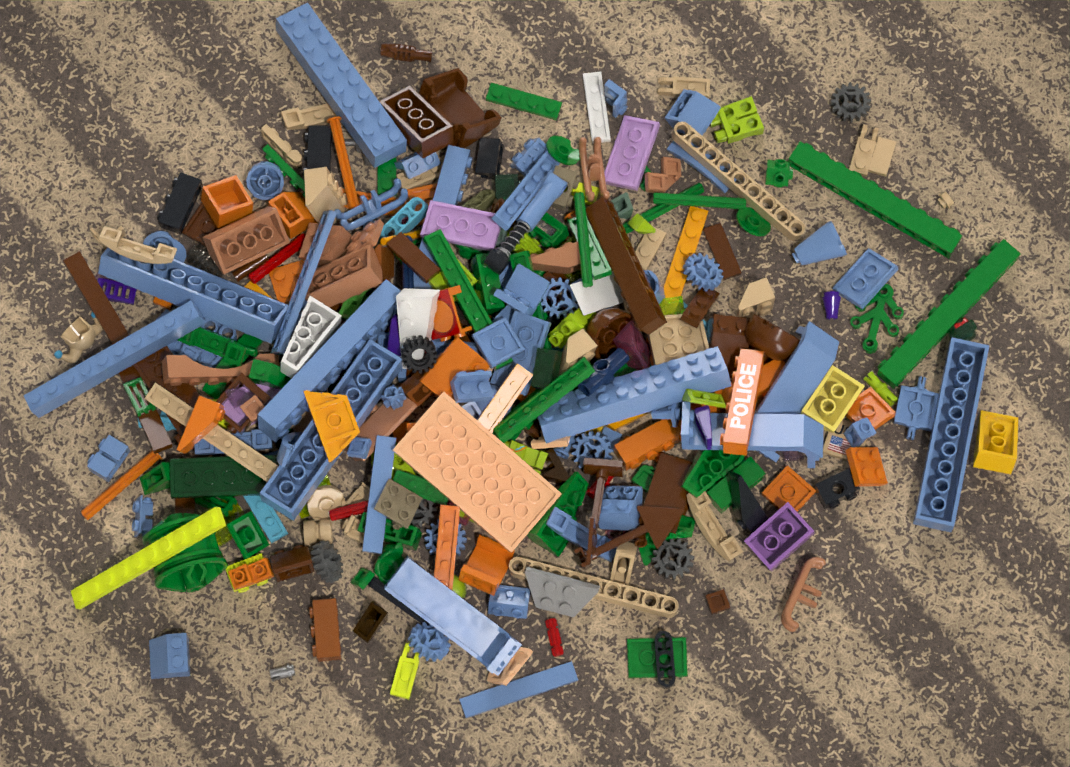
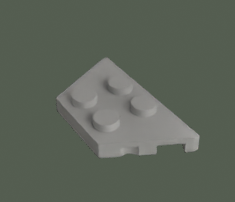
M527 567L525 570L535 607L558 614L575 617L600 589L599 585Z

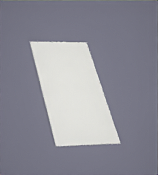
M613 271L612 275L595 281L593 279L592 287H583L582 281L570 285L583 315L623 303L624 298L620 293L622 290L614 280L615 275Z

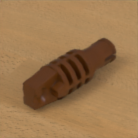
M404 44L381 45V56L406 62H414L415 60L431 62L432 50H420L414 46Z

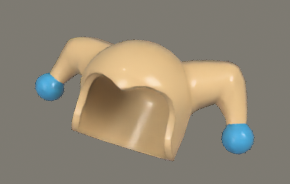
M93 312L91 313V317L94 318L95 322L93 325H90L80 316L64 331L61 338L69 345L70 351L69 354H63L60 350H57L54 353L55 358H61L66 362L75 364L79 361L83 350L93 345L95 338L103 331Z

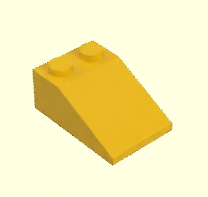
M980 411L973 467L1011 475L1017 460L1018 417Z

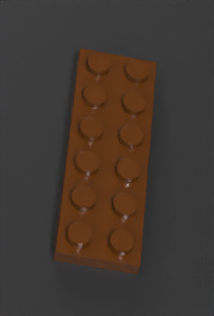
M168 346L133 364L150 390L157 383L192 408L195 407L200 393L194 385H189V383H182L178 386H172L170 383L164 384L162 360L166 355H174ZM166 414L182 438L186 427Z

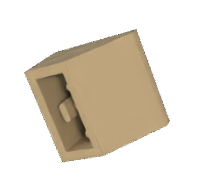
M767 277L749 283L739 304L736 317L750 318L753 313L760 314V316L771 313L775 296Z
M584 329L568 338L560 356L559 376L583 357L590 363L591 359L595 356L594 352L597 344Z

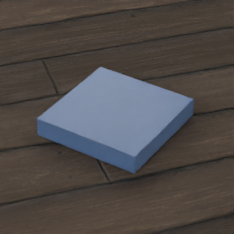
M506 317L472 334L473 340L491 369L525 350Z

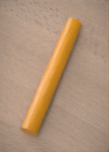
M421 230L403 234L411 236L412 239L420 238ZM396 235L381 238V244L387 245V242Z

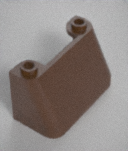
M459 68L424 79L419 95L453 126L454 143L450 145L465 149L498 127L502 117L494 109L487 110L486 113L483 112L465 91L468 83L466 75Z

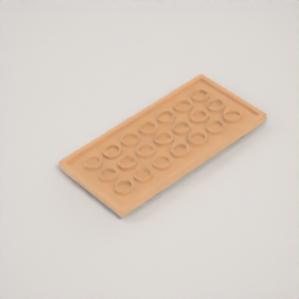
M445 392L437 398L392 450L455 506H460L462 512L510 553H512L562 494Z

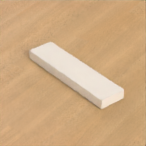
M601 72L584 73L583 81L592 144H594L596 137L601 138V143L611 142Z

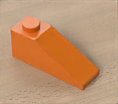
M199 395L177 450L185 454L218 425L219 421H222L225 415V407L218 402Z

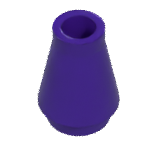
M824 292L822 299L826 319H838L841 300L839 292Z

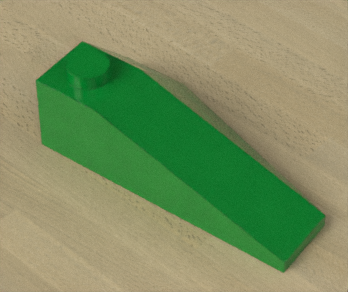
M574 472L558 489L562 493L560 497L526 535L532 542L557 557L561 555L569 541L549 528L546 522L554 507L572 516L571 519L577 520L575 517L577 509L582 505L589 485L578 472Z

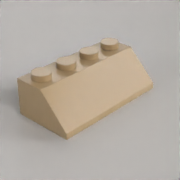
M327 167L304 170L305 204L317 223L319 224L324 211L339 209L341 213H344V205L348 203L347 195L343 193L342 187H339L333 173H330ZM336 217L334 219L333 225L338 220Z

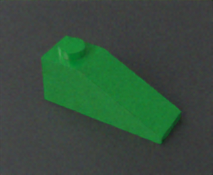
M363 512L358 532L364 533L367 513ZM386 519L383 541L396 544L401 542L403 548L417 551L422 536L420 529L409 525L408 529L402 527L397 530L393 528V520Z

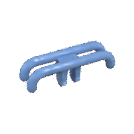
M395 179L394 186L380 195H377L375 190L370 191L372 198L370 200H367L364 195L360 196L362 204L347 212L341 213L339 209H335L334 212H337L336 218L341 220V226L346 230L356 229L404 204L408 198V191L405 188L401 189V180ZM400 191L401 195L398 199L381 207V202L393 197ZM363 211L367 214L351 223L347 222V219Z

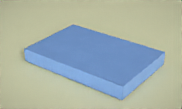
M868 248L832 289L839 292L841 297L863 309L898 271V266Z

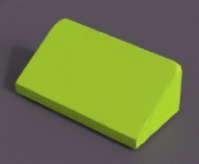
M686 389L682 397V401L726 408L721 394Z

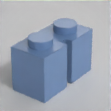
M108 435L106 439L104 438L98 446L99 452L92 454L87 462L89 471L108 483L130 453L127 445L111 435Z

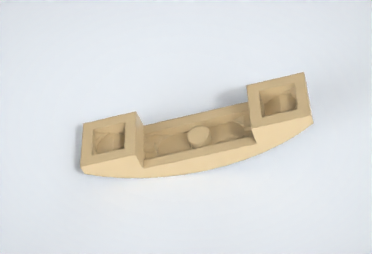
M328 103L299 110V107L281 111V116L288 130L321 126L327 124V119L337 116Z
M107 226L103 227L99 236V240L114 252L140 262L152 264L172 263L177 252V248L159 243L157 248L122 238L123 231Z
M703 492L697 498L690 493L687 494L688 504L694 520L710 545L727 561L741 554L743 550L734 536H727L710 509L709 504L712 501L707 493Z

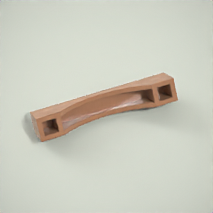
M259 354L254 358L280 366L279 357L276 354ZM166 355L162 360L164 384L170 383L172 386H178L182 383H189V385H199L201 383L217 385L221 382L231 385L241 372L249 378L253 360L236 368L218 369L201 365L186 355Z

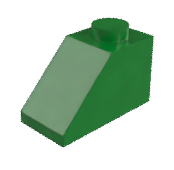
M253 359L249 379L253 383L282 389L291 380L290 377L280 372V366Z
M162 462L140 477L144 495L170 488V462Z

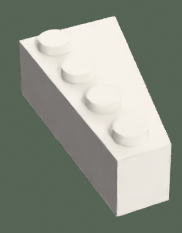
M404 288L396 295L400 348H403L404 342L407 344V339L410 338L412 341L413 336L419 339V335H421L423 339L428 337L429 341L432 340L431 335L434 328V317L437 311V299L440 290ZM417 349L412 353V357L415 360H421L425 358L427 352L424 349ZM403 363L402 369H407V366Z
M309 296L307 305L301 314L300 321L281 360L280 372L292 379L340 328L342 315Z

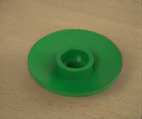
M551 136L547 140L546 148L556 161L565 165H575L580 160L579 150L571 147L569 139L562 136Z
M746 207L744 210L739 209L736 214L739 225L752 235L766 236L771 230V224L751 207Z

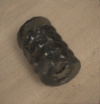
M201 242L195 244L188 252L187 263L221 278L224 274H222L209 253L206 254L207 248L203 247L200 249Z

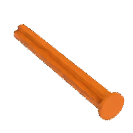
M336 116L327 119V123H330L349 208L353 209L359 206L340 124L342 118Z
M152 450L84 508L81 514L87 520L92 518L159 459L162 460V457L158 453L154 454Z

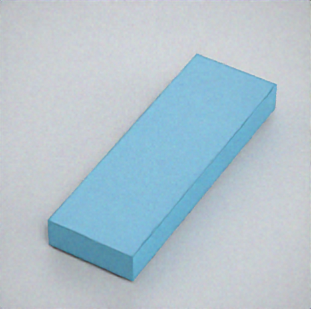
M260 495L243 496L271 544L288 534L275 510L261 501Z

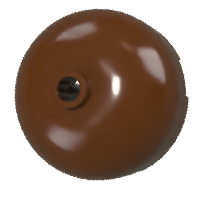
M608 308L592 317L585 332L597 344L594 352L595 356L593 357L595 361L607 359L618 348L623 349L628 356L632 354L630 350L633 348L635 341H639L640 331L635 327V319L631 314L618 308Z
M755 313L752 314L746 325L745 337L748 344L755 350L764 351L765 360L767 357L776 361L788 360L800 342V339Z

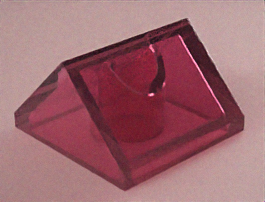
M634 320L629 321L613 341L617 348L623 349L628 354L630 359L626 363L628 367L637 370L649 368V347L640 331L635 327Z

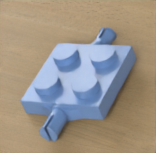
M922 376L918 377L917 387L901 385L893 422L908 428L906 438L910 440L915 439V432L918 429L932 431L939 393L930 392L924 388L927 378L923 377L922 380Z

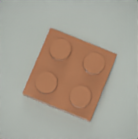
M378 219L374 223H368L361 232H355L351 237V243L346 249V255L370 243L373 247L377 245L384 223Z

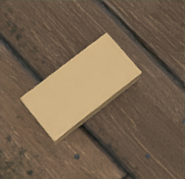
M878 137L868 172L887 176L896 141Z

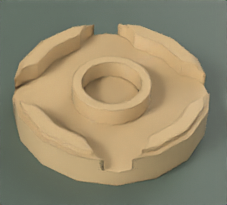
M322 485L312 494L307 501L306 507L312 518L320 521L322 519H330L329 511L344 507L346 501L342 492L337 487Z

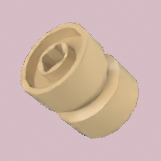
M322 519L319 523H316L315 520L303 521L305 546H313L323 540H328L329 544L333 543L331 519Z

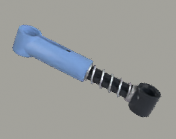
M550 173L541 189L516 220L517 225L514 226V230L509 232V236L505 238V242L501 243V247L491 250L483 265L500 275L510 261L511 251L515 250L517 244H520L519 241L521 238H524L525 233L531 232L553 202L562 195L568 183L554 173Z

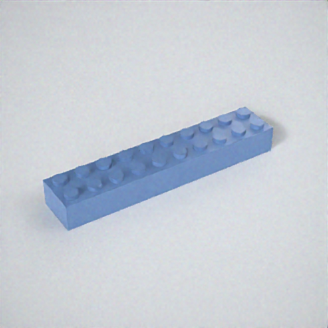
M306 3L276 18L277 33L334 113L342 118V124L372 166L376 168L406 152L407 139L311 6Z
M107 248L101 255L98 274L176 306H182L192 301L198 307L202 316L268 343H272L277 337L288 308L287 304L173 259L172 263L166 264L145 263L124 257L110 248Z
M386 279L258 413V429L274 442L283 439L289 433L288 429L300 422L304 412L310 411L303 391L327 393V388L331 384L337 383L340 379V374L350 368L353 363L352 361L360 354L370 339L375 342L378 334L390 326L392 317L397 313L396 295L401 290Z
M953 337L949 342L913 520L915 525L950 533L954 528L989 345Z
M370 339L331 394L347 395L359 428L378 403L381 395L384 394L385 388L390 386L402 369V358ZM313 419L294 444L289 464L285 468L279 465L260 492L261 501L293 521L341 455L340 453L331 463L328 462Z
M717 346L615 377L612 383L601 385L589 397L584 395L579 389L571 391L537 418L545 442L549 443L566 436L569 437L647 413L653 409L682 402L686 389L711 393L731 387V381L727 366Z

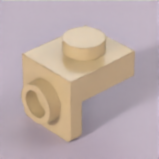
M351 515L350 519L347 518L342 527L344 535L363 544L364 533L357 531L361 520Z

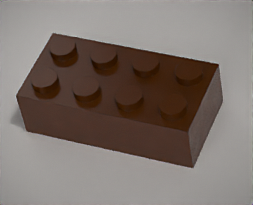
M411 86L379 101L407 139V144L423 159L454 143L453 126Z

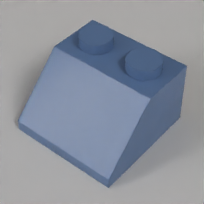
M187 633L166 634L149 640L151 679L191 676L189 637Z

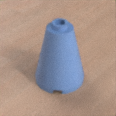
M831 221L824 224L794 248L795 252L792 253L796 263H801L802 266L847 255Z

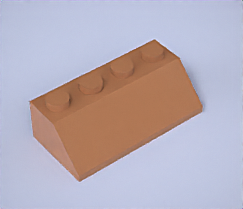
M267 206L202 237L209 255L222 274H226L290 243L277 208Z
M371 243L316 269L305 297L306 301H308L309 296H312L330 308L381 284L382 268Z
M407 398L404 400L403 406L395 410L391 406L386 408L383 400L378 405H375L359 428L360 433L356 436L371 439L372 445L367 458L375 451L376 436L388 437L417 408L414 402ZM349 445L344 449L346 452L348 451ZM351 457V458H353L355 461H365V460H366V459H362V458Z

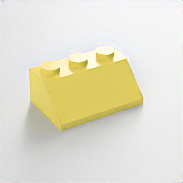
M832 365L802 409L801 414L824 425L825 431L834 433L865 386Z

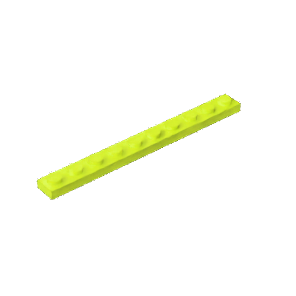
M212 508L71 590L75 608L82 609L225 527L226 523L221 508Z

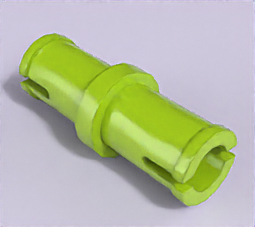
M872 371L868 373L869 377L865 376L863 380L890 407L895 404L894 401L897 402L899 398Z

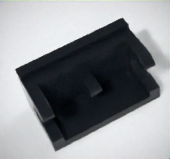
M480 138L475 171L476 175H481L480 178L499 180L504 149L501 139Z

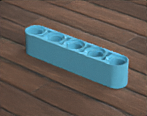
M419 197L412 198L383 226L377 244L381 243V238L388 237V233L391 230H395L394 235L400 232H410L426 216L428 204ZM418 204H422L421 210L415 211V207ZM408 217V222L402 225L403 218Z

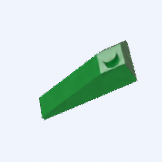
M698 450L681 487L697 498L714 485L716 481L739 465L745 456L723 453V450Z

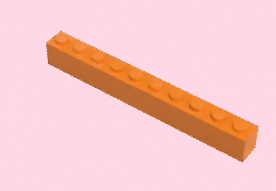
M772 360L763 365L757 400L765 397L785 366L784 361ZM730 387L712 392L721 394L726 405L727 402H731V398H729ZM692 403L691 410L707 405ZM709 406L710 413H718L717 407ZM662 419L615 444L614 453L618 460L623 461L625 471L630 468L635 469L639 467L643 461L647 459L652 460L657 457V453L669 451L675 444L681 442L682 420H679L677 427H673L671 419Z

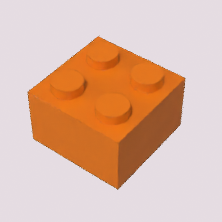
M237 175L202 187L201 201L217 228L224 227L252 214L254 203Z

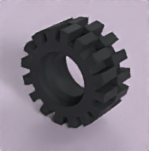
M419 335V339H417L416 336H413V340L407 339V344L404 342L403 348H401L403 363L409 371L412 369L413 373H416L418 370L420 374L423 369L428 372V367L432 369L434 367L433 363L436 364L437 362L435 345L432 340L429 341L428 337L423 339V336ZM417 349H424L427 352L425 358L421 360L413 359L412 353Z

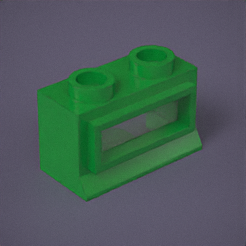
M546 212L528 235L533 239L537 238L541 245L547 249H557L569 236L566 225Z

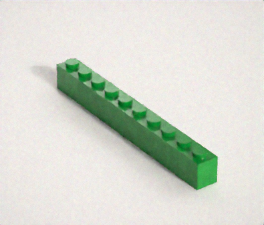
M800 141L788 159L791 168L948 259L961 241L963 235L957 229L947 227L940 219L928 216L924 210L916 209L907 200L897 198L893 192L878 187L876 182L866 180L857 171L847 169L843 163L835 162L826 153L816 151L808 143Z
M1005 239L1000 243L996 242L990 248L991 253L988 256L983 255L977 262L979 265L975 269L971 268L966 273V279L963 282L958 281L953 287L954 291L950 295L946 294L941 299V305L938 308L934 307L928 313V319L926 321L921 320L915 327L916 331L913 334L909 333L902 342L904 344L900 348L896 346L890 353L891 357L887 361L884 359L878 365L877 376L893 390L951 331L954 324L958 323L959 319L963 318L1019 259L1021 253Z

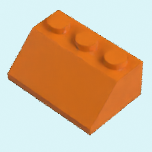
M456 337L437 359L436 364H433L434 367L432 369L429 368V371L419 381L437 398L445 392L455 401L450 382L456 373L466 371L467 373L477 370L487 371L490 366L477 352Z

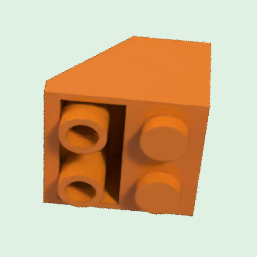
M283 192L268 201V206L277 208L286 234L290 239L307 230L309 223H317L306 207L305 198L300 192Z

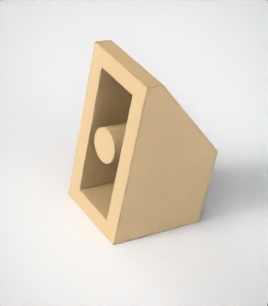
M626 542L617 547L610 581L629 586L638 548L634 543Z

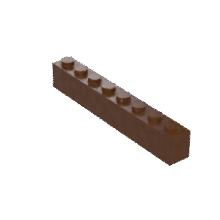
M602 196L586 208L587 219L593 226L594 234L600 241L602 251L608 259L610 268L615 275L614 280L622 290L620 292L621 296L627 301V309L635 319V327L640 332L643 331L650 335L666 324L667 320L613 202Z

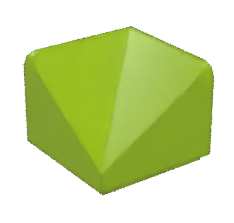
M639 213L628 222L639 234L656 232V229Z

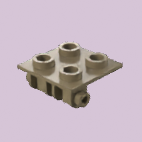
M388 479L374 510L393 520L394 529L399 530L402 527L408 529L422 497Z

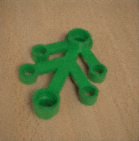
M885 284L863 309L855 305L856 310L859 312L865 311L867 306L877 302L876 308L860 317L854 316L850 320L851 327L859 329L862 324L873 319L869 336L862 343L863 350L868 354H873L878 350L876 337L881 320L886 326L889 336L896 337L899 334V327L892 323L884 310L886 303L892 310L894 319L900 320L904 316L903 309L898 307L892 298L894 291L889 284ZM882 290H886V291H887L886 294H881L880 292H881ZM900 311L901 315L897 316L894 313ZM855 320L860 322L858 325L853 324ZM892 328L897 330L895 333L890 332ZM868 342L874 343L872 346H867Z

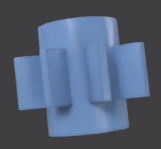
M394 385L385 388L384 395H381L385 407L391 406L393 410L403 406L404 400L407 399L402 387L397 389Z

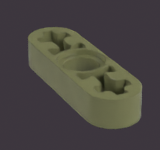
M490 189L480 191L461 207L485 211L493 205L496 199L495 191Z

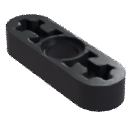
M660 631L655 635L654 639L657 682L661 688L669 689L673 687L676 679L673 641L669 632ZM661 636H665V639L669 640L665 644L666 650H662V643L658 642ZM668 655L671 660L668 665L661 664L659 661L660 656ZM671 668L672 671L668 670V678H672V680H669V684H665V681H661L664 678V670Z

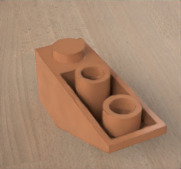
M567 242L560 248H549L542 254L530 255L533 270L570 274L581 270L578 242Z

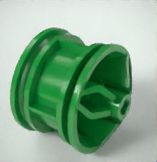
M175 513L167 516L142 537L143 545L145 547L149 546L200 515ZM216 532L155 566L153 571L156 578L154 580L155 587L176 592H186L187 590L188 593L203 589L228 567L227 560L223 558L222 551L219 549L215 536Z

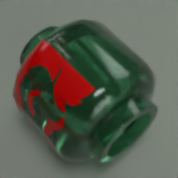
M963 317L949 329L948 335L950 338L972 341L976 338L975 330L978 328L972 319L968 320Z

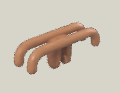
M582 137L579 140V156L586 199L591 202L595 197L594 192H592L591 181H598L600 196L609 199L610 193L607 191L601 153V138L596 137L594 139V154L590 155L589 159H587V140Z
M812 557L801 567L781 615L782 625L790 632H795L799 628L798 622L794 621L791 616L797 601L811 608H816L817 606L815 601L800 594L801 591L815 597H821L822 595L821 591L805 584L811 568H823L826 564L823 558Z

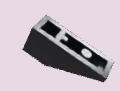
M732 471L729 475L733 515L737 519L736 525L741 531L745 530L752 534L769 518L742 476Z

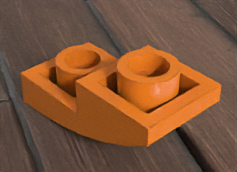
M263 558L249 565L244 564L228 571L234 590L274 577L268 558Z

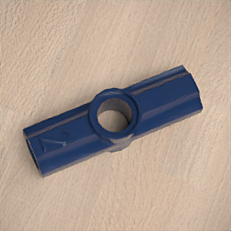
M618 348L607 359L596 361L593 365L595 372L578 385L579 390L589 397L601 385L612 383L615 378L614 374L630 360L628 354L623 349Z

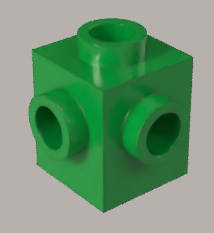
M783 159L767 160L765 185H773L778 188L788 187V181L793 178V169H790V162Z

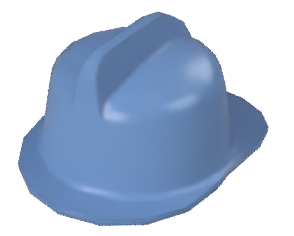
M157 231L145 238L143 244L157 248L159 243L177 248L174 259L180 262L185 261V247L179 241L172 238L168 232Z

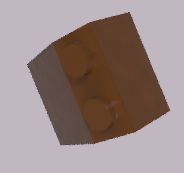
M713 314L708 320L707 325L709 348L718 346L727 366L729 377L732 378L733 371H737V367H735L736 356L740 355L741 349H748L749 347L745 337V329L750 318Z

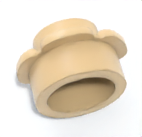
M946 191L943 194L939 193L940 198L938 202L943 208L948 207L950 209V206L954 204L951 197Z

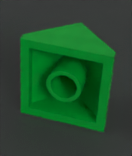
M252 511L227 523L225 526L243 560L270 545Z

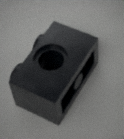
M850 468L814 486L816 495L824 509L828 507L834 509L840 505V501L845 499L851 501L858 496L857 493L860 491V487H855ZM839 487L842 489L843 493L836 494L833 491V488Z

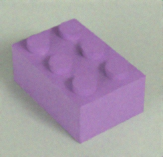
M787 502L746 538L744 542L772 572L812 537L815 532Z

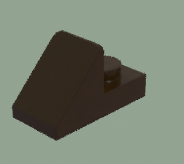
M551 448L546 451L548 455L545 462L549 469H553L544 473L542 477L548 482L563 485L570 476L554 449Z
M372 601L353 629V632L365 642H370L380 626L387 622L388 612Z

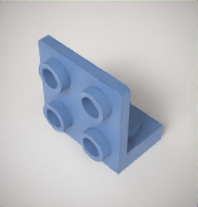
M518 264L504 290L496 289L494 296L520 312L532 316L548 289L550 282L523 265Z

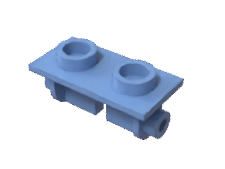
M141 495L133 502L132 507L133 512H135V520L132 522V531H135L134 537L141 533L144 536L152 529V519H146L145 517L153 516V502L148 497L143 500V495Z

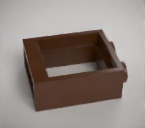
M241 372L216 402L224 405L240 385L244 386L253 395H256L264 406L272 399ZM226 414L222 419L228 424L226 427L234 434L238 432L242 435L252 424L250 419L247 418L239 426Z

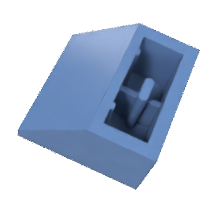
M684 89L665 116V119L673 129L678 122H686L703 136L721 107L697 91ZM677 130L678 133L685 134L683 130Z
M606 486L598 524L600 529L634 530L637 528L640 518L637 506H642V486Z

